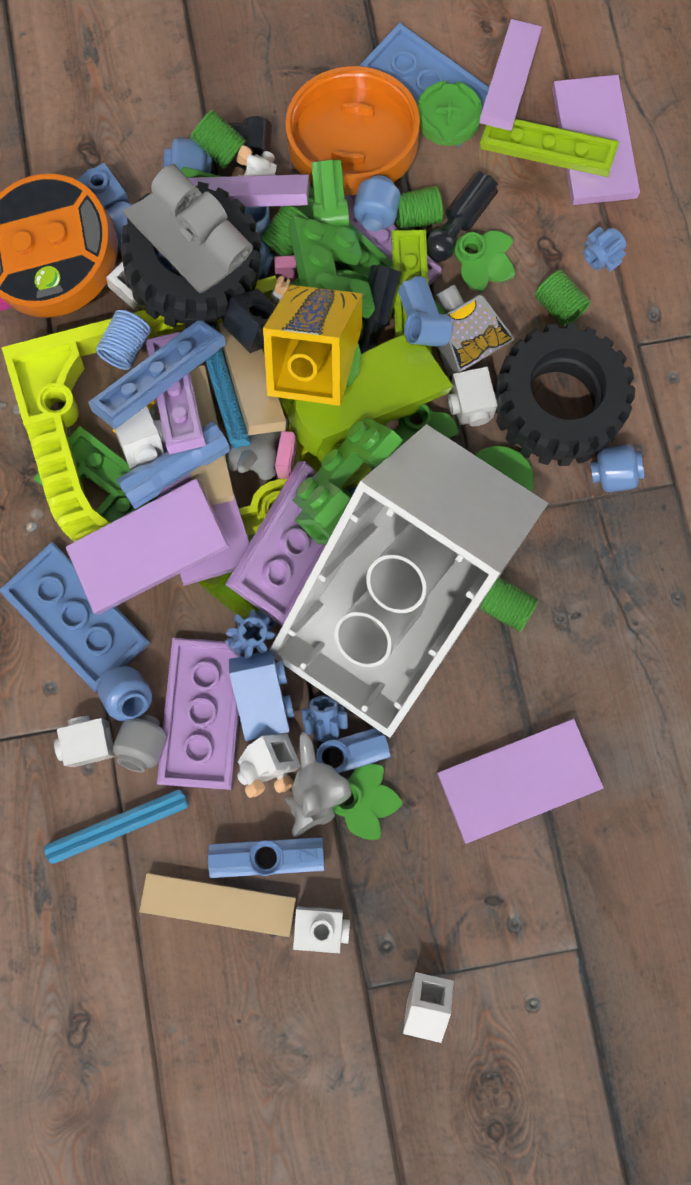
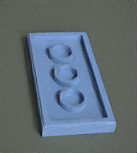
M400 22L359 65L380 70L396 78L409 90L416 104L425 89L439 81H447L446 84H455V81L472 88L481 100L482 110L489 91L487 85Z
M51 542L0 589L1 594L97 694L98 685L107 672L116 667L128 666L151 644L116 606L100 615L94 614L72 561L54 542Z

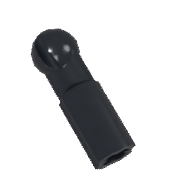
M481 171L474 173L447 208L446 215L448 220L444 226L431 230L426 234L427 255L434 262L446 261L453 255L455 250L454 238L460 230H470L497 195V182L490 175H486Z
M380 265L371 266L368 282L375 310L370 318L362 317L365 327L362 339L358 340L361 354L379 346L377 341L380 329L390 325L402 277L401 271Z

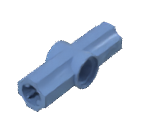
M323 837L209 844L208 869L210 878L253 875L268 876L272 874L325 871ZM264 846L271 847L277 854V862L272 868H264L257 861V853Z

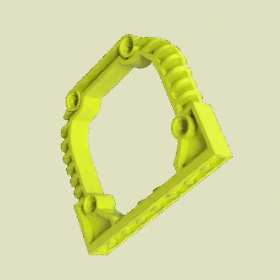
M276 276L257 280L255 288L259 289L270 301L277 282ZM146 310L134 313L150 326L151 332L147 339L173 334L176 331L185 329V324L177 323L175 328L164 324L163 316L160 315L157 319H154L146 313ZM220 318V319L217 320V327H216L217 331H218V323H223V322H224V321L222 320V318ZM111 319L1 347L50 511L59 527L73 542L110 524L91 508L85 496L69 442L67 428L76 422L79 415L78 406L71 392L77 379L85 369L81 357L97 353V345ZM279 399L284 416H286V418L289 421L288 411ZM56 402L66 403L60 410H50L51 406ZM290 422L288 424L287 432H293L290 426ZM296 438L297 453L294 468L297 462L305 461L318 472L322 467L320 460L317 456L312 455ZM277 479L261 486L253 495L251 505L239 509L249 544L287 479Z

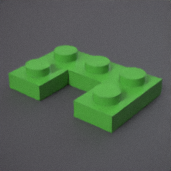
M294 216L288 227L300 285L362 293V317L370 318L375 310L369 282L337 276L334 261L351 265L358 264L362 253L356 230Z
M367 417L363 421L356 422L348 430L347 439L338 449H333L324 457L321 463L322 467L318 472L300 484L296 491L297 495L292 501L325 529L350 501V498L340 488L363 462L376 468L403 441L392 429Z
M81 426L69 437L81 482L87 477L109 494L95 511L109 523L157 499L156 496L134 509L116 480L131 471L128 463ZM38 473L33 479L43 487Z

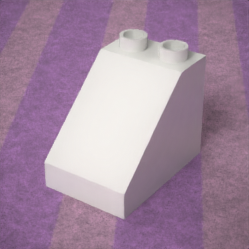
M426 424L360 481L270 650H273L277 661H283V665L391 738L549 503Z

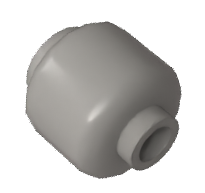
M143 714L139 718L123 721L112 748L113 753L118 758L117 763L131 771L142 773L146 768H153L158 764L167 741V734L159 727L160 721L158 719Z

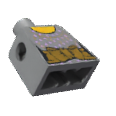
M455 284L436 295L452 323V334L448 344L444 347H438L448 376L465 370L514 341L512 334L482 295H478L464 303Z

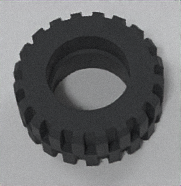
M198 181L196 186L202 194L209 192L219 201L227 214V220L253 246L248 258L220 282L208 290L199 293L184 277L170 272L160 263L157 258L159 252L157 248L128 218V224L123 226L121 234L124 275L128 288L132 289L133 298L138 305L143 306L146 304V313L151 317L157 319L161 315L164 317V324L174 328L177 323L185 324V329H187L193 323L200 320L217 327V320L222 318L224 321L231 297L255 290L261 260L260 234L256 232V223L252 215H244L245 206L236 198L233 201L228 199L229 192L220 187L214 191L209 189V183ZM146 193L139 201L150 195V193Z
M555 323L545 325L543 333H540L539 329H535L526 334L524 341L518 340L513 345L510 354L505 357L494 388L498 405L495 413H499L496 423L499 430L504 431L507 429L508 433L505 439L511 446L519 444L522 447L520 453L527 458L531 454L539 456L538 463L549 465L551 460H557L558 466H569L573 459H576V462L579 464L588 461L593 454L597 455L599 450L607 447L614 440L632 411L631 403L635 399V387L630 385L634 379L632 368L624 367L627 358L622 350L616 352L612 348L614 342L607 336L603 339L595 335L597 330L590 327L583 331L577 329V324L566 323L564 328H558V324ZM551 372L571 375L581 381L588 389L593 402V410L588 416L580 419L566 420L554 417L545 412L535 401L531 391L532 381L540 375Z

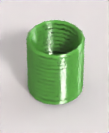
M211 109L190 135V140L198 144V147H201L206 154H209V157L214 159L219 166H222V169L232 161L241 146L246 142V139H243L242 135H239L234 128H231V125L226 123V120L223 121V118L218 116L214 109Z
M435 185L400 194L401 198L396 217V224L399 230H411V228L417 229L421 226L442 223L443 204L440 192Z
M281 206L273 221H271L265 232L260 236V239L282 256H292L294 252L288 227L293 217L310 220L294 206Z
M563 270L554 272L544 280L534 295L537 301L551 313V316L562 327H565L566 323H574L591 303V300H588V297L576 287V284L567 277L565 272L563 273Z
M499 576L479 609L480 611L483 610V613L486 612L489 616L496 618L499 622L502 621V624L505 623V625H508V627L515 631L521 632L539 600L534 595L531 596V594L524 592V590L521 591V588L518 589V586L515 587V585L508 583V581H505L503 578L501 579Z

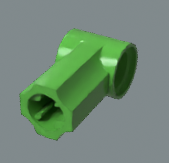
M341 160L311 162L315 202H312L314 220L349 228L347 199H344Z

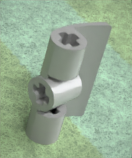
M175 164L166 166L156 175L151 185L152 193L123 210L124 215L199 293L208 290L233 272L248 258L253 249L252 244L227 220V214L219 201L209 192L202 194Z

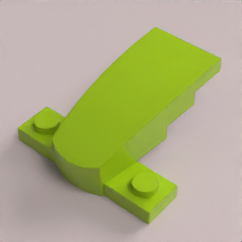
M405 334L361 354L362 364L360 373L354 382L346 387L340 406L279 398L288 411L290 426L298 441L312 455L317 456L322 463V460L330 451L338 449L347 439L348 430L356 422L363 421L365 417L385 426L388 422L415 413L420 405L448 394L453 385L425 345L410 344L407 342ZM363 462L342 487L347 490L357 487L360 481L372 471L370 466Z

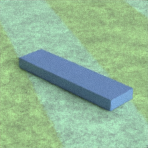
M202 320L196 321L90 400L88 403L92 412L112 428L117 429L160 394L164 393L169 387L181 380L183 376L190 373L225 346L224 335Z

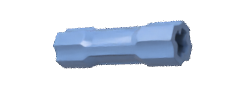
M213 421L202 427L206 446L171 455L166 452L148 464L139 465L116 479L134 509L158 496L164 488L200 466L208 465L231 451L226 438Z

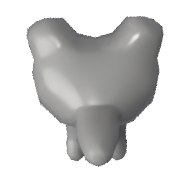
M285 416V419H286V429H285V431H287L289 421H288V419H287L286 416ZM281 431L249 435L248 438H250L251 444L249 446H241L239 449L233 448L232 444H230L231 451L226 455L227 467L232 471L238 469L240 473L249 470L255 471L261 480L273 478L276 475L277 451L275 446L280 439Z
M302 732L300 735L301 769L296 774L292 787L293 796L285 797V801L290 806L291 812L295 817V824L291 831L294 837L302 835L315 825H325L335 817L333 807L343 803L351 796V787L348 780L340 776L332 766L316 761L313 743L305 732Z

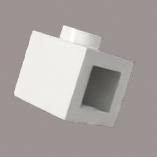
M488 367L453 374L451 381L453 387L451 394H448L451 414H457L459 425L470 424V426H480L488 423L494 417L498 406Z
M147 406L115 429L130 470L139 465L148 464L164 454L161 444L165 442L162 423L160 419L153 421Z
M89 716L76 717L67 720V727L57 729L59 739L54 740V748L58 760L63 761L64 766L77 767L116 757L112 751L114 743L110 724L105 719L99 718L90 721Z
M298 906L296 909L293 950L340 953V944H348L350 920L342 919L343 910Z
M415 972L406 1004L403 1034L439 1043L442 1042L451 1016L454 981Z

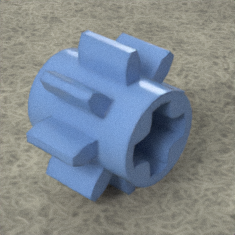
M598 227L587 236L588 241L584 243L586 248L583 251V255L589 266L595 270H601L606 267L611 272L622 263V258L626 255L623 251L626 249V241L618 230L608 228L604 232L601 227Z
M251 610L248 618L245 620L240 615H235L233 620L238 627L230 628L226 631V635L234 637L235 643L232 645L231 650L234 651L238 648L245 650L246 658L251 657L255 648L260 653H265L268 649L263 641L270 640L275 636L274 633L267 632L266 624L270 618L267 617L263 620L256 618L255 610ZM254 628L257 631L254 639L251 638L248 641L244 639L243 634L246 632V629Z
M322 695L315 697L310 701V709H302L305 733L308 735L313 733V737L318 741L335 740L340 735V729L348 728L345 707L340 703L337 704V701L330 696Z

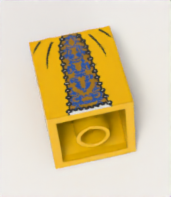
M296 285L288 287L263 327L267 396L341 405L362 329V293Z

